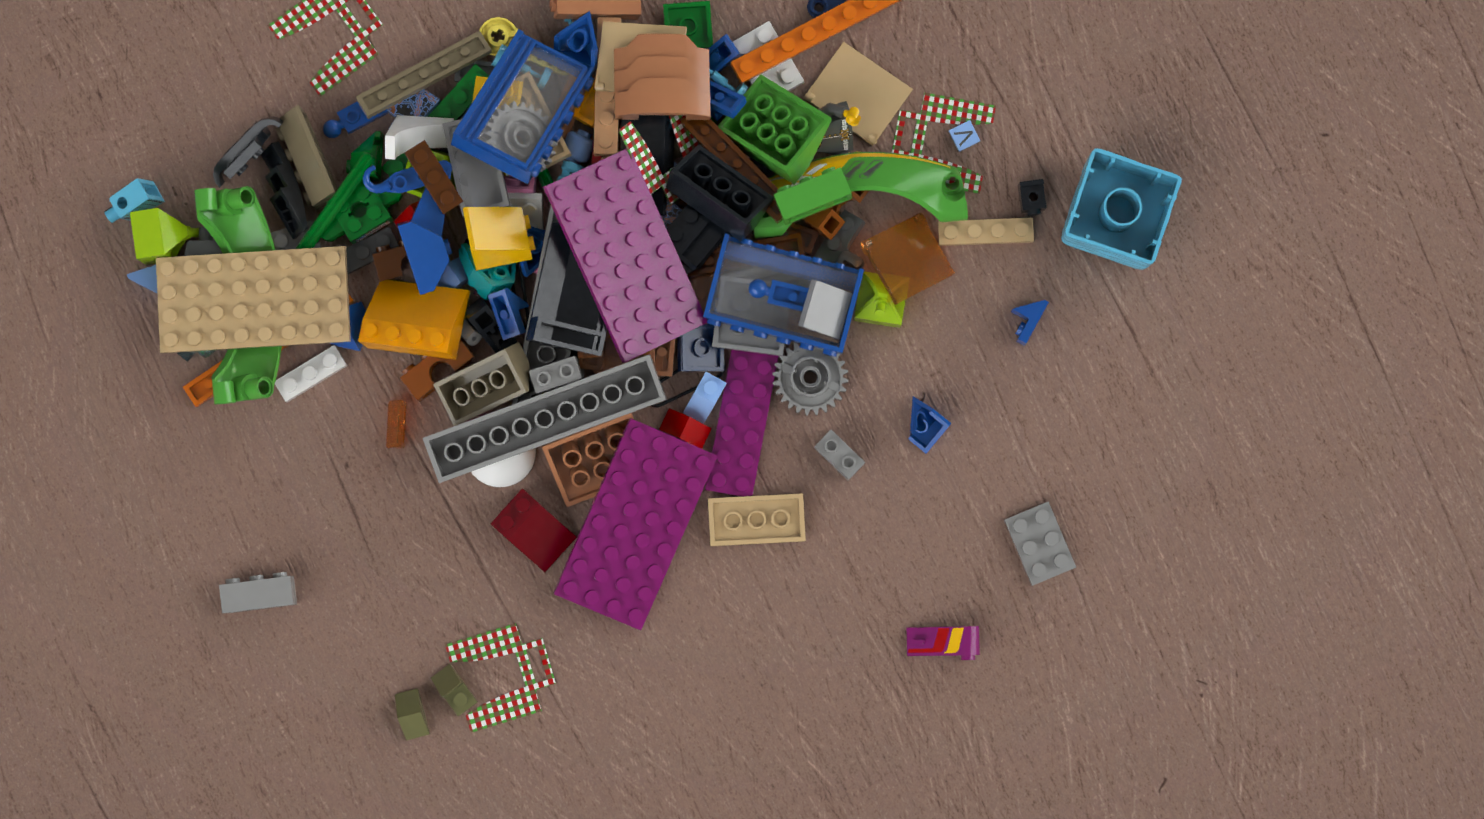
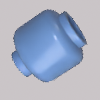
M578 129V132H568L564 141L572 156L566 158V160L578 165L581 162H588L593 152V140L590 139L592 134L582 129Z

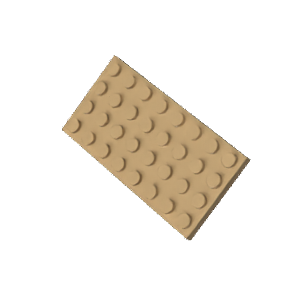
M345 246L156 258L160 353L351 342L347 252Z

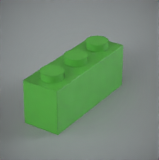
M835 167L828 168L822 171L820 176L815 178L808 176L801 179L798 185L793 187L786 185L777 190L778 193L774 194V199L785 225L852 199V193L841 167L837 169Z

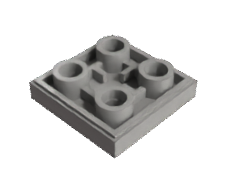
M811 280L798 326L834 339H840L852 293L817 280Z

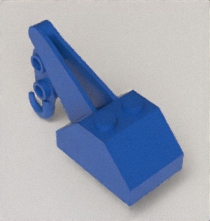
M446 160L438 161L450 179L452 165ZM373 165L367 168L363 175L365 187L373 193H404L425 186L413 167L393 173L380 184H373L369 178L371 172L376 169V166ZM426 187L412 219L397 224L420 295L435 290L450 261L448 255L452 254L448 239H442L445 214H442Z

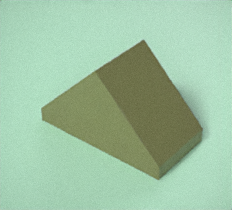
M416 688L395 694L397 718L406 741L429 735L430 732L419 689Z

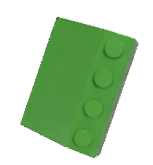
M760 74L743 95L747 101L744 107L734 119L726 116L718 127L744 154L795 185L810 166L832 118Z

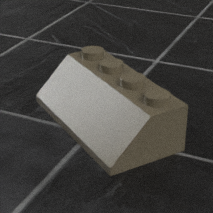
M297 105L280 117L284 122L279 128H276L280 140H285L288 149H285V153L289 162L295 163L297 170L294 171L298 183H303L306 191L303 192L306 203L308 206L312 204L317 210L327 205L326 202L332 198L338 187L308 116Z
M517 342L433 385L453 425L456 426L528 392L530 363L520 343Z

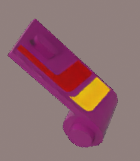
M979 626L906 628L907 656L961 655V660H975V655H980Z

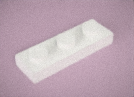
M333 345L277 379L275 385L285 402H289L348 365L337 347Z

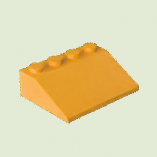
M392 280L379 281L363 317L358 342L370 349L456 360L470 291L436 286L434 291L420 295L416 283Z

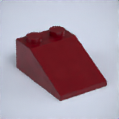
M523 488L490 523L544 572L554 564L577 538Z

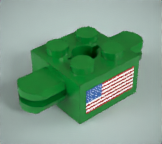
M361 180L321 238L327 242H333L346 234L350 242L355 244L375 234L394 222L387 208L399 202L403 197V193H373L365 187L363 180Z

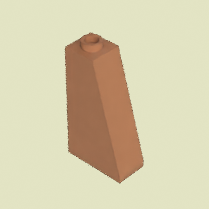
M550 0L549 3L550 12H554V19H579L588 11H590L591 19L616 17L624 20H637L641 16V0Z

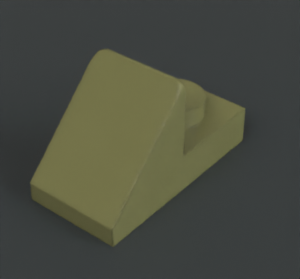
M451 664L431 677L442 698L446 699L457 716L462 715L478 703Z

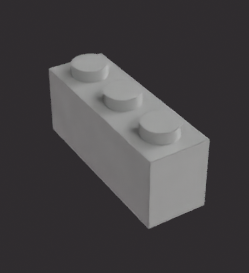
M287 572L273 573V578L264 579L263 575L250 576L249 581L240 582V578L226 579V584L219 585L221 608L224 614L297 605L294 576H287Z

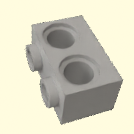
M577 356L529 371L536 394L584 379Z
M832 430L814 446V449L848 481L865 464V461Z

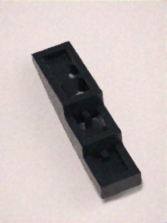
M279 141L271 143L261 154L270 170L265 178L275 193L270 198L271 203L292 239H296L308 228L305 207L290 162Z

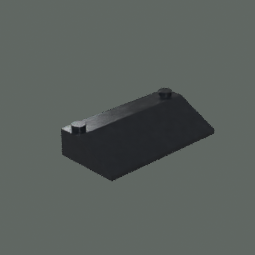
M554 213L526 341L601 357L607 327Z

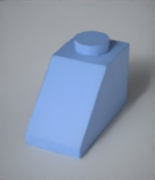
M705 372L683 414L704 424L727 383Z

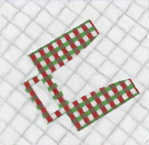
M302 0L268 25L279 40L307 28L336 10L356 36V38L339 50L309 82L320 97L378 55V52L366 37L383 24L365 0H357L373 22L365 30H363L346 7L345 3L350 0Z
M924 93L921 113L900 110L892 153L917 156L953 166L960 171L964 191L980 194L983 180L982 175L948 161L921 155L928 121L961 125L970 120L972 125L991 124L994 120L996 106ZM905 118L917 120L911 152L900 150ZM949 177L946 183H954L957 178Z
M669 115L677 143L684 158L698 144H701L681 124L680 121L686 115ZM631 121L620 128L619 133L631 159L633 153L650 194L662 186L670 205L679 198L676 195H672L666 189L670 170L662 175L651 151Z
M516 623L445 644L450 662L485 660L516 652L526 687L499 696L468 713L466 718L471 733L541 712L536 690L556 684L543 638L522 644ZM538 647L547 677L546 680L535 682L526 651Z

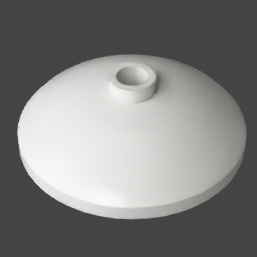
M536 448L477 469L471 473L479 481L489 486L508 487L523 480L531 471L535 462Z

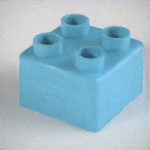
M1094 149L1087 158L1062 230V242L1067 246L1138 270L1148 268L1156 260L1182 178L1174 173L1139 163L1106 150Z

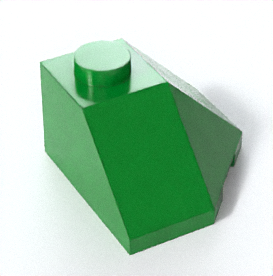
M375 131L351 153V159H347L346 163L347 174H349L362 154L369 152L376 158V161L373 163L376 169L371 172L370 181L381 182L384 135L381 131Z

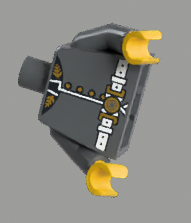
M847 101L838 104L827 103L819 110L830 116L832 121L817 152L831 155L851 153L854 150L852 126H857L861 120V116L858 115L859 109L857 107L849 109Z

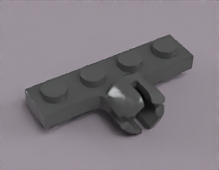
M844 209L840 217L845 223L832 240L825 238L814 257L835 264L841 263L846 267L858 270L859 268L863 269V259L849 250L864 227L865 222ZM799 278L795 285L809 288L811 281Z

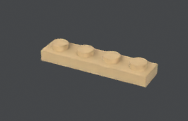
M1033 218L938 221L939 246L1034 242Z

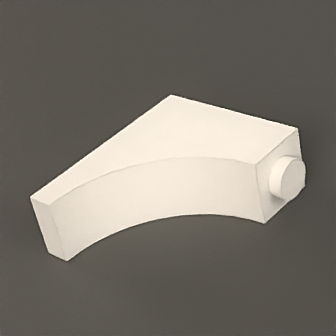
M397 115L385 135V159H396V157L424 140L430 148H447L442 123L454 121V118Z

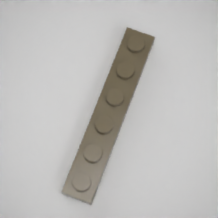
M478 31L356 96V100L367 119L491 54L492 50L482 33Z

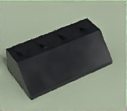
M699 144L670 170L666 184L667 190L740 242L755 229L774 200V197Z

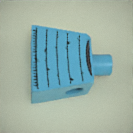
M137 178L109 198L112 207L105 210L104 213L111 223L120 218L131 220L130 212L153 209L165 202L154 181Z

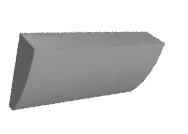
M462 119L442 123L456 189L464 201L460 204L462 216L464 217V207H511L503 171H498L497 168L451 145L453 133ZM483 129L482 133L478 137V139L483 142H487L486 139L481 137V135L487 132L485 129Z

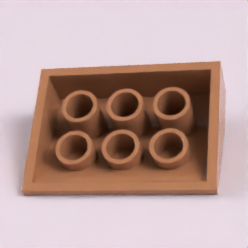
M632 413L542 445L566 507L596 496L630 418L634 419Z

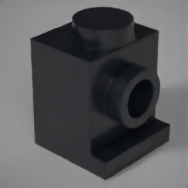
M1043 179L1019 182L1018 191L1021 213H1027L1028 216H1036L1042 214V211L1047 208ZM1034 193L1037 195L1038 199L1036 201H1031L1029 199V195Z

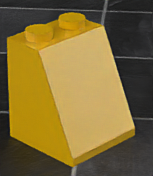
M522 207L463 208L476 271L532 260L531 251L535 250L533 236L528 237L527 229H531L529 215H523Z

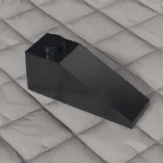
M482 297L467 307L465 314L467 319L495 353L518 342L514 337L503 340L494 312Z

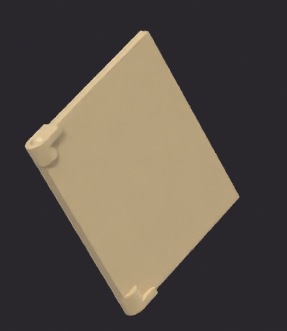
M603 22L595 91L614 92V49L627 47L638 34L686 35L687 27Z
M843 42L803 99L818 109L827 103L838 104L847 101L849 109L857 107L861 120L857 126H852V132L874 146L913 89Z

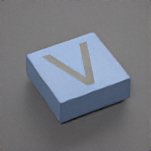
M970 120L948 131L958 152L980 142Z

